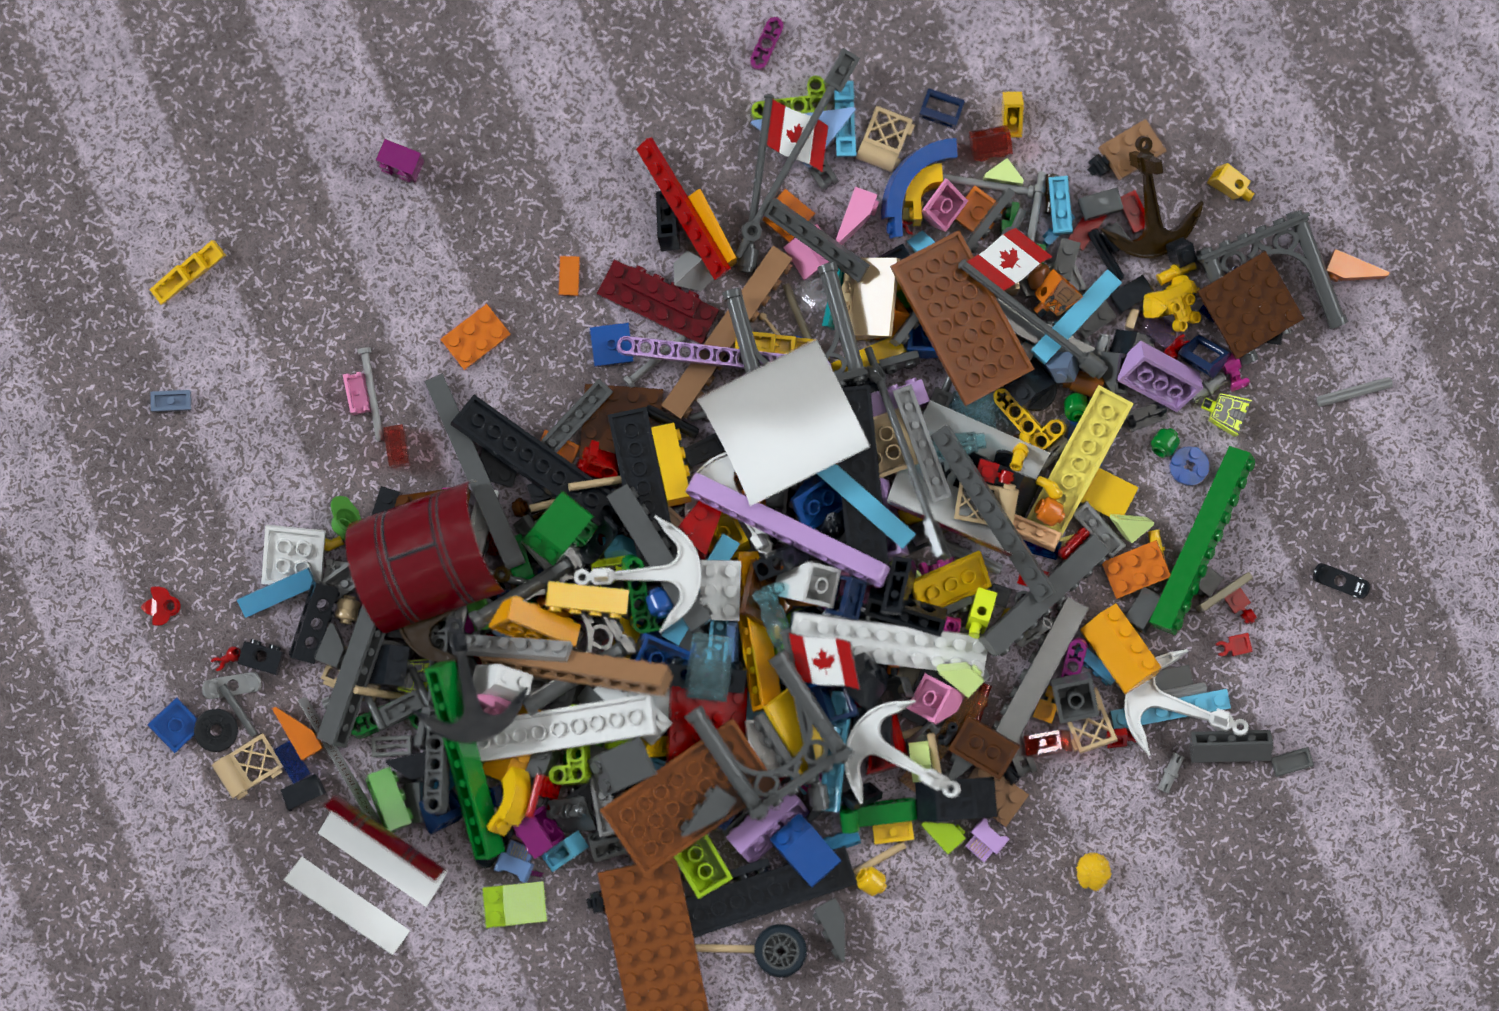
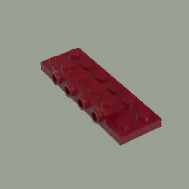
M615 259L613 260L597 295L695 343L703 345L719 313V309L702 302L699 299L700 295L691 290L686 293L681 290L682 287L675 286L674 282H671V284L663 282L664 278L654 273L653 276L647 274V270L639 265H636L634 268Z

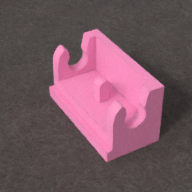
M364 373L344 374L343 379L350 413L357 415L371 412Z

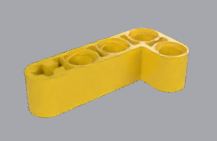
M1005 388L997 389L994 392L993 400L995 404L1021 433L1026 432L1031 435L1030 443L1033 446L1045 450L1065 434L1067 427L1064 421L1060 419L1051 420L1042 427L1027 409L1022 408ZM1000 393H1001V394H1005V393H1006V394H1007L1006 397H1005L1006 400H1007L1008 402H1012V400H1013L1014 403L1010 404L1007 408H1005V406H1007L1008 403H1007L1006 401H1004V400H1003V401H1000V400H999L1000 397H1001V396H1000ZM1014 406L1020 408L1021 413L1018 417H1014L1011 413ZM1027 421H1031L1034 425L1031 432H1027L1024 428ZM1056 422L1062 428L1058 434L1052 431V425ZM1041 435L1047 440L1044 447L1039 446L1037 443V439Z

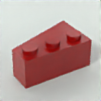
M698 501L677 528L690 539L698 556L705 560L722 512Z
M896 713L892 715L893 747L908 756ZM868 755L867 775H875L900 767L877 755Z

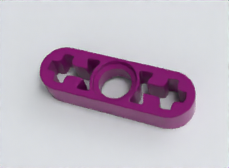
M771 17L766 22L750 57V65L753 69L763 70L767 66L783 31V21L780 18ZM778 22V27L780 28L774 30L773 36L769 35L772 27L770 23ZM764 39L772 41V46L769 49L761 46V42ZM760 51L764 53H769L768 56L766 54H763V64L760 63L759 65H755L756 61L753 59L759 58Z
M1075 638L1069 644L1061 677L1081 673L1088 648L1084 639ZM1077 643H1080V647L1083 648V650L1079 651L1077 657H1070V654L1074 656L1076 651V648H1074L1073 646H1076ZM1070 661H1075L1078 664L1079 669L1077 671H1070L1068 669Z

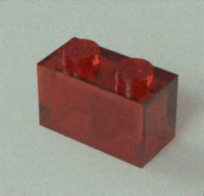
M1007 125L968 132L971 153L975 161H986L993 157L1003 158L1008 154H1013L1011 134Z
M404 425L383 427L389 467L397 468L411 465Z
M1054 730L1024 736L1026 756L1038 758L1072 751L1070 731Z

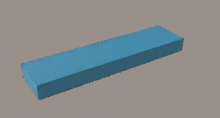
M308 567L237 599V602L246 618L309 590L314 577Z

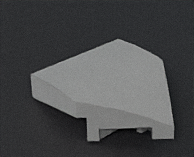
M327 559L322 582L335 585L339 589L338 592H340L339 599H344V595H350L356 591L348 562Z

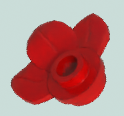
M1179 335L1163 353L1177 360L1179 357L1178 352L1190 340L1183 341L1185 335Z
M154 586L150 589L153 598L146 601L141 606V609L153 616L152 625L161 626L166 624L171 616L179 613L181 604L177 598L170 595L167 589ZM173 603L174 609L169 610L167 608L168 604Z

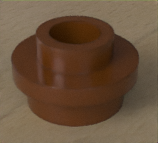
M517 498L512 502V510L516 517L527 515L529 507L525 500Z

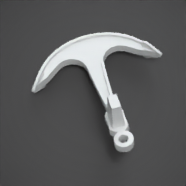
M726 452L713 457L696 472L741 494L735 481L736 471ZM691 497V502L685 503V517L699 500ZM746 524L752 533L750 539L759 553L766 554L773 551L772 549L775 545L772 543L769 535ZM776 557V560L772 562V566L778 565L781 558Z
M655 515L654 518L659 522L664 532L677 545L678 555L672 563L664 566L617 572L612 571L610 568L593 569L590 574L588 571L581 569L575 573L574 579L578 585H587L590 581L594 585H610L615 580L673 583L680 591V599L660 629L662 633L680 620L694 604L701 585V564L697 551L690 539L677 527ZM581 574L586 576L584 581L579 580Z
M1188 649L1169 652L1155 658L1161 665L1162 670L1186 654ZM1156 676L1133 689L1125 696V718L1128 728L1136 742L1148 756L1151 754L1141 725V716L1150 708H1160L1209 721L1214 730L1227 732L1232 729L1237 736H1243L1248 732V723L1243 719L1234 721L1232 715L1227 711L1217 708V711L1209 712L1164 693L1156 685ZM1237 725H1243L1244 729L1238 730Z
M915 700L895 701L876 706L864 714L851 730L846 746L850 747L854 753L851 755L852 759L844 764L846 776L860 804H863V784L860 765L866 756L872 754L919 775V780L935 790L943 789L947 797H956L960 793V786L957 782L951 781V779L935 769L926 770L882 738L880 727L883 720L916 703ZM951 785L954 787L953 793L949 791Z

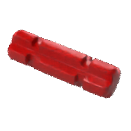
M1084 527L1080 528L1077 534H1074L1065 543V546L1059 549L1058 555L1063 559L1068 558L1071 555L1070 553H1073L1083 543L1082 541L1089 537V531Z

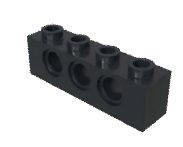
M312 580L289 651L291 658L315 664V657L326 633L327 624L332 621L334 611H332L334 603H337L339 600L340 592H338L339 589L335 585ZM321 599H325V606L322 608H318V601ZM320 618V623L317 626H311L313 619ZM308 637H314L311 645H305V640Z
M871 587L864 615L941 637L948 609L908 598L901 615L881 613L885 590Z
M679 656L666 658L665 665L668 666L673 676L669 686L671 688L680 687L683 689L744 693L747 669L741 662L723 663V661L716 659L708 662L700 658L685 660ZM684 669L691 670L688 675H681ZM703 671H710L707 677L700 676ZM722 673H730L729 677L725 679L720 678Z

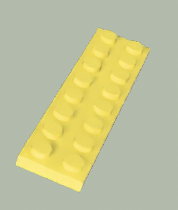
M1098 385L1048 477L1049 480L1056 482L1062 491V497L1056 501L1063 504V512L1065 513L1063 521L1060 524L1048 526L1036 518L1034 509L1038 501L1049 497L1044 488L1041 490L1026 519L1061 532L1063 535L1134 403Z

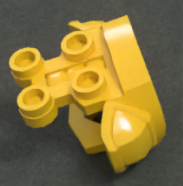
M1176 276L1172 280L1171 285L1166 287L1165 290L1150 292L1144 295L1143 315L1145 318H1159L1173 314L1175 318L1172 324L1173 330L1176 332L1185 331L1187 329V322L1195 324L1201 320V314L1197 311H1192L1190 307L1195 302L1193 293H1197L1200 288L1196 286L1194 281L1189 280L1188 276Z

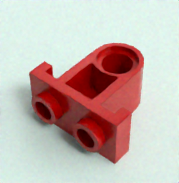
M591 440L589 446H585L582 454L583 459L578 460L576 467L587 475L600 479L618 476L619 467L616 454L598 449L599 442Z

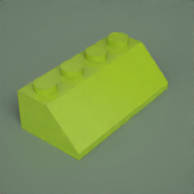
M708 834L674 856L698 899L733 879Z

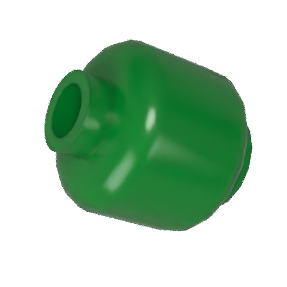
M1072 393L1065 398L1064 412L1068 420L1079 422L1089 403L1085 395Z
M1171 428L1158 430L1151 440L1153 453L1161 458L1172 456L1180 444V439L1177 436L1178 433Z

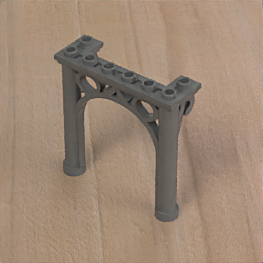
M1302 210L1292 211L1286 214L1287 218L1282 217L1274 220V225L1266 227V225L1255 228V232L1250 235L1248 232L1238 235L1235 241L1230 242L1229 239L1219 243L1218 248L1204 247L1196 251V262L1202 263L1203 270L1210 283L1223 276L1224 272L1228 273L1231 271L1226 267L1225 262L1228 257L1237 255L1240 258V265L1260 254L1261 252H1258V249L1266 251L1268 255L1285 254L1294 257L1306 267L1329 328H1336L1348 323L1347 316L1342 312L1309 225V212H1302ZM1290 234L1293 241L1288 249L1281 248L1278 245V238L1281 235ZM1274 235L1272 245L1275 249H1272L1271 246H1264L1260 240ZM1298 243L1301 246L1304 256L1293 251L1298 245ZM1251 244L1252 248L1250 253L1246 255L1248 257L1246 260L1244 254L1236 250ZM1255 349L1239 358L1241 366L1259 359Z
M836 262L826 263L818 267V272L834 323L835 336L825 356L827 360L834 358L841 361V369L834 371L841 388L846 386V383L849 386H862L865 384V381H868V370H865L837 274L839 271ZM733 288L724 291L722 296L728 306L747 374L761 367L760 363L765 365L769 361L757 349L741 288ZM839 339L842 346L844 357L840 354L834 353V351L837 348Z
M573 548L570 549L566 557L554 564V566L547 568L478 611L474 610L468 615L476 629L480 631L485 628L494 617L502 602L512 596L521 597L526 602L534 597L547 595V589L545 588H547L548 582H557L558 580H560V583H564L567 580L575 582L574 576L568 574L573 572L575 575L578 570L582 569V562L584 560L578 551L575 552ZM581 574L579 576L580 581H584L586 579V576L584 574ZM590 581L586 586H593V585H592V583H591V581ZM584 611L579 614L587 631L586 652L591 653L592 647L598 650H604L598 655H609L615 658H624L635 653V641L631 636L623 635L624 629L619 621L615 622L613 618H609L610 614H601V619L605 625L598 624L593 629L591 627V624L594 623L593 616H590L589 613L586 615ZM602 629L606 632L609 638L606 645H599L593 641V635L596 630ZM613 638H614V640L616 641V644H614V645L612 646ZM553 680L532 694L525 696L523 705L529 715L533 716L538 713L540 708L580 684Z
M786 650L772 657L769 662L802 709L807 721L805 742L798 754L788 763L775 769L763 771L747 768L735 759L705 714L706 712L702 706L697 707L684 716L688 723L693 725L744 802L752 820L764 818L768 814L766 811L769 810L771 805L773 808L783 802V797L788 794L790 796L800 791L799 787L804 783L809 785L817 779L816 775L823 772L825 774L832 770L834 763L844 764L852 759L851 755L854 753L841 739L789 660L790 656ZM813 725L824 741L811 740ZM820 744L824 749L823 754L815 760L809 759L807 756L809 745ZM803 756L808 763L815 764L799 774V766L802 763L800 759ZM743 772L757 776L754 781V787H752ZM780 773V776L789 775L793 779L779 788V779L775 774ZM762 776H769L775 780L774 787L767 792H762L758 788Z

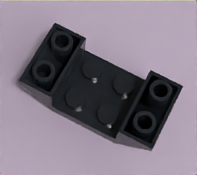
M970 449L967 452L976 468L980 458L994 462ZM999 465L997 472L1001 473L1002 469L1013 472L1014 480L1010 484L1016 485V489L1019 490L1015 514L1025 517L1039 487L1036 484L1037 479ZM997 476L995 478L994 484L985 481L987 484L1000 487L1004 486L1005 484L1000 482V477ZM956 477L953 486L959 488L960 481Z
M994 777L951 780L957 782L960 786V793L956 797H947L943 789L935 790L924 782H915L918 822L997 817ZM952 785L949 787V791L951 793L954 792V787Z

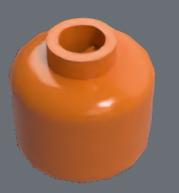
M1051 497L1040 499L1034 509L1036 518L1048 526L1060 524L1065 517L1063 504Z

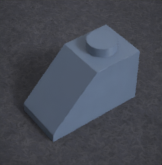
M1069 352L1055 353L1045 365L1041 362L1044 370L1056 383L1074 382L1080 369L1078 367L1080 362Z

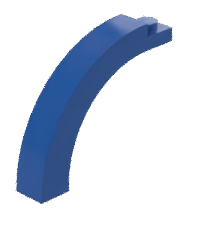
M956 138L939 140L916 150L906 157L891 175L885 188L881 205V220H888L886 231L889 234V239L903 237L902 206L909 184L927 165L957 158Z

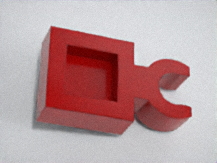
M1248 632L1228 637L1229 643L1224 641L1215 643V646L1222 645L1224 647V651L1218 653V656H1225L1229 651H1231L1232 656L1253 652Z

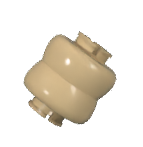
M344 595V599L340 598L337 602L335 618L340 619L339 623L352 625V621H357L361 603L356 601L354 596Z

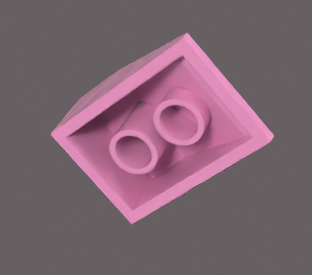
M855 187L836 237L838 243L843 245L869 221L871 215L875 216L879 201L876 200L877 194Z

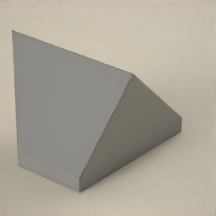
M686 251L673 263L675 286L701 292L714 279L703 260L689 251Z

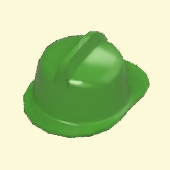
M336 496L331 501L333 515L331 527L342 540H345L348 525L361 518L358 509L347 497Z

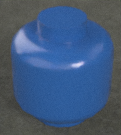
M663 587L649 591V595L646 597L649 613L652 616H658L659 619L668 617L669 612L674 609V603Z

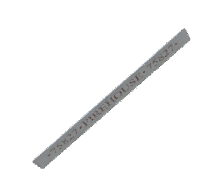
M307 697L298 699L300 706L318 735L322 723L321 719ZM321 740L362 812L382 825L337 746H332Z

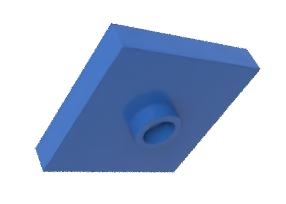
M629 323L590 327L595 367L634 362L632 356L621 355L617 350L618 340L623 336H630ZM623 341L620 347L622 350L628 351L631 349V344L628 341Z
M176 697L147 725L176 753L194 736V726L197 718Z

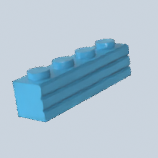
M1080 645L1076 648L1074 657H1077L1079 651L1083 650ZM1087 648L1083 665L1087 669L1093 670L1092 674L1096 677L1099 676L1103 684L1111 686L1115 681L1102 661Z
M840 832L833 837L829 836L823 839L832 850L843 846L849 848L861 844L858 832L848 834Z

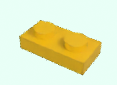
M912 821L872 826L874 844L914 840Z

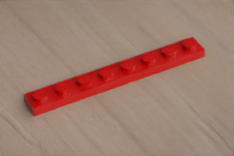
M652 137L647 138L636 148L638 154L714 280L720 279L731 269L655 141Z

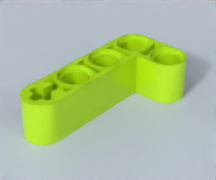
M816 75L810 77L807 82L808 96L774 100L792 110H795L793 108L795 104H802L804 109L798 112L803 114L812 113L816 109L813 107V103L816 101L820 102L826 91L825 83H823L824 80ZM816 82L821 85V88L813 90L810 85ZM765 100L753 104L751 115L754 120L762 119L763 114L759 115L757 110L761 108L763 111Z
M590 745L568 748L567 765L555 766L550 770L549 779L551 782L559 785L587 783L591 779V768L587 761L591 758ZM580 749L582 755L577 759L576 752ZM581 769L583 774L582 777L578 779L577 772ZM560 771H562L564 774L563 779L561 781L558 779V774Z

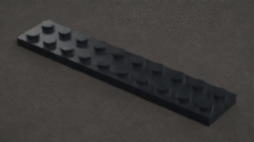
M870 385L844 387L842 390L870 447L838 462V466L883 505ZM842 496L847 546L889 566L886 534ZM888 573V575H887V577H886V579H885V581H884L883 584H887L888 578H889V573Z
M475 394L452 420L450 425L554 499L562 491L593 515L591 521L598 527L603 522L604 516L610 517V520H613L614 525H617L618 531L622 527V520L607 498L613 492L604 486L569 491L568 483L594 479Z
M647 407L609 414L608 419L622 486L627 484L629 488H635L639 495L636 498L640 505L645 504L650 512L647 517L650 521L655 520L660 528L658 531L661 538L665 537L670 544L669 552L671 555H678L676 544L654 518L656 515L671 523ZM635 543L637 557L643 562L644 568L650 567ZM646 581L647 595H649V591L663 587L660 581Z
M843 846L833 850L842 862L812 888L788 864L718 887L699 899L696 895L685 898L694 938L856 885L857 881L846 847Z

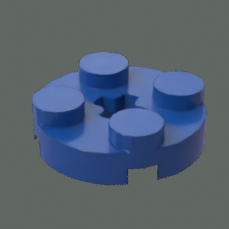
M1182 447L1171 458L1169 465L1170 473L1177 482L1193 486L1202 482L1208 475L1209 460L1206 454L1198 447ZM1186 461L1194 463L1193 471L1184 468Z

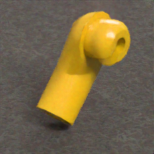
M1042 476L1037 478L1036 484L1043 487L1049 497L1054 500L1062 497V491L1056 482Z
M340 536L331 540L325 538L324 550L331 551L344 545V542Z

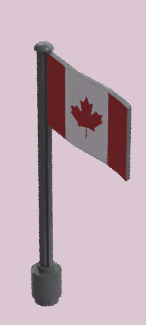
M765 94L763 96L765 102L749 222L753 221L759 208L766 147L789 157L811 118L809 115L792 110L775 101V97L772 94ZM820 120L817 121L796 159L811 165L820 172L823 171L828 125ZM749 228L747 231L749 235L753 234L752 228ZM754 241L749 242L741 259L738 258L737 266L739 267V272L754 273V269L757 267L759 250L755 249Z
M1014 228L1001 235L982 253L967 262L966 259L959 262V269L961 268L1075 356L1078 362H1080L1078 367L1093 378L1100 379L1108 366L1105 365L1101 358L1092 351L1088 353L1082 352L1005 292L1006 289L1026 277L1040 263L1053 256L1018 229Z
M787 628L779 632L782 636L784 650L790 656L789 660L804 682L818 685H844L860 690L850 641L833 637L803 636L790 633L791 630ZM795 700L804 744L807 735V721L802 709ZM809 745L807 756L809 759L815 760L813 745ZM807 762V764H808V769H809L810 767H812L813 765H815V764H810V763ZM818 774L816 775L817 779L810 784V787H807L810 807H813V811L828 809V804L830 803L827 785L822 784Z

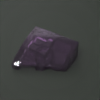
M1142 310L1138 313V317L1144 320L1143 325L1148 330L1149 335L1164 348H1167L1176 338V331L1172 328L1173 323L1164 317L1145 318Z

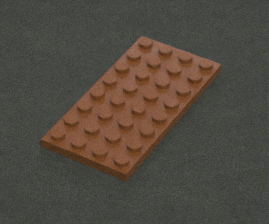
M960 230L891 265L890 268L963 404L967 406L1034 370L995 295L961 268H958L961 260L966 259L967 262L974 257Z
M733 718L716 729L739 763L753 770H767ZM702 739L656 770L657 773L643 779L599 809L644 876H647L746 808L744 802ZM743 772L752 787H754V781L757 776ZM762 776L758 784L759 790L762 792L769 791L774 787L775 780L769 776ZM717 785L736 799V802L725 817L685 837L680 834L682 832L680 827L686 819L690 821L694 815L692 813L693 809L698 803H703L706 798L704 794L710 786L714 787Z
M673 857L647 876L643 875L636 864L598 872L627 1011H709L680 870L675 858Z

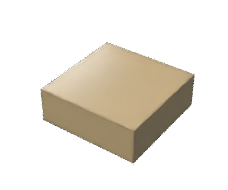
M1131 309L1129 311L1124 327L1125 330L1132 331L1134 329L1139 310Z

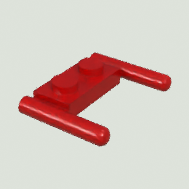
M536 774L526 817H534L539 796L548 797L549 800L558 799L561 785L551 782L548 776Z

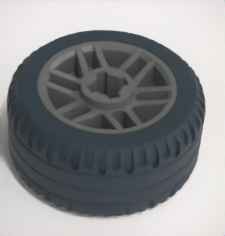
M775 924L767 927L760 933L755 942L754 954L757 964L765 973L773 977L783 978L791 976L801 969L806 960L807 946L798 930L789 925ZM779 947L784 948V953L781 955L777 953Z

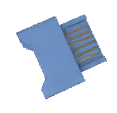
M511 840L507 851L500 853L494 870L497 872L506 870L518 875L520 881L527 883L534 864L530 863L533 856L527 852L526 845Z

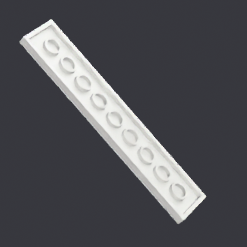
M795 611L791 633L803 636L833 637L850 641L853 656L865 652L876 663L938 671L936 667L939 664L967 662L971 666L976 665L983 672L981 675H984L988 650L978 639L970 637L967 633L943 630L941 637L897 624Z
M644 694L540 711L533 716H530L529 713L517 715L503 732L491 739L477 742L481 762L655 735L657 732L652 695Z

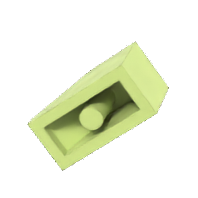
M967 662L939 664L936 667L939 674L967 698L984 682L981 675L983 672L976 665L971 666Z

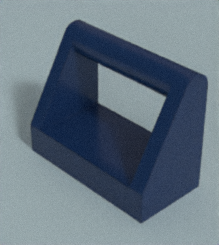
M928 88L919 118L956 129L965 100ZM929 97L959 106L956 117L926 108Z
M1200 334L1185 344L1178 352L1182 361L1212 379L1215 378L1231 356V352ZM1200 343L1220 356L1209 363L1193 352Z
M840 575L833 609L826 607L825 613L858 620L867 581ZM841 580H845L846 584L839 611H834Z
M817 685L812 688L816 701L833 726L859 715L855 701L845 692L844 685H841L850 712L839 716L836 714L828 691L839 685Z
M453 789L449 791L448 799L451 811L439 817L426 811L424 799L419 801L424 823L430 835L463 818L459 798Z

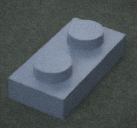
M191 390L150 392L151 412L192 410Z

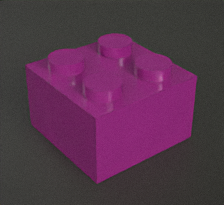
M384 139L376 162L384 174L392 176L394 173L400 176V180L410 183V181L416 182L424 164V159L421 153Z
M545 805L535 810L533 818L524 817L519 826L513 825L516 836L523 841L527 852L534 859L566 839L556 821L547 818L546 812L548 810Z

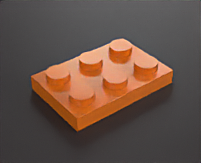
M485 304L440 340L465 371L511 334L488 304Z
M1157 540L1102 563L1116 599L1165 580L1171 575Z

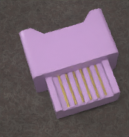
M982 818L970 832L973 836L965 847L985 862L992 853L997 855L1010 839L1007 836L1000 837L988 826V820Z

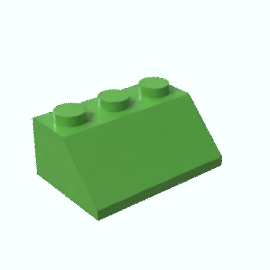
M390 767L367 775L365 781L382 825L393 833L409 826L413 816L410 808H406L403 802L406 800L403 790L398 789L396 782H399L396 771H392Z

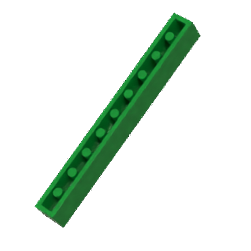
M1232 446L1228 447L1149 621L1154 628L1175 636L1177 631L1182 628L1183 618L1191 608V600L1199 590L1200 580L1207 573V565L1215 555V547L1223 537L1224 527L1231 520V512L1239 502V494L1247 484L1249 472L1254 469L1255 459L1250 452Z
M455 660L438 662L425 668L437 719L448 724L458 722L463 717L464 705L461 682ZM443 738L475 860L491 859L504 852L505 848L501 835L491 832L487 828L488 823L495 815L477 743H458Z

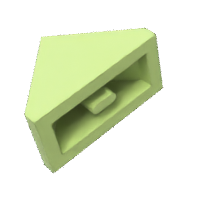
M1008 158L985 173L983 179L1022 186L1024 181Z
M1110 514V519L1119 532L1131 543L1136 541L1154 525L1152 520L1144 516Z
M928 741L908 743L910 759L926 770L931 769ZM912 772L913 782H922L919 780L920 776Z

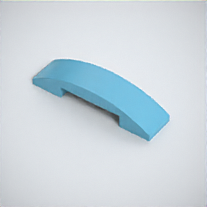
M847 81L842 92L834 91L835 109L854 107V81ZM854 113L835 136L837 157H856Z

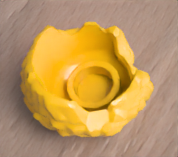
M1095 852L1082 856L1076 867L1079 884L1084 889L1089 887L1094 891H1099L1107 884L1112 875L1108 860L1104 855Z

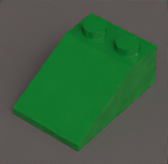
M562 491L528 531L522 542L554 566L593 518V515Z

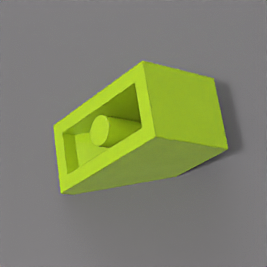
M923 822L920 824L946 854L952 852L966 839L963 836L965 831L958 824L955 826L953 823Z

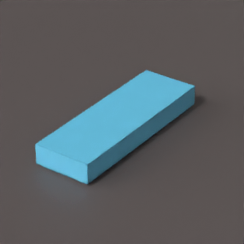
M1068 176L1048 177L1053 235L1072 234Z

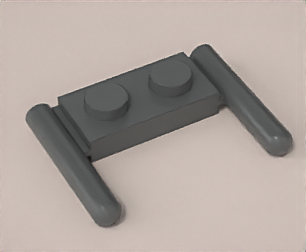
M410 667L409 673L417 690H413L380 707V709L377 708L372 696L364 695L363 698L379 731L385 730L387 727L414 715L413 709L421 711L422 707H428V691L416 667Z

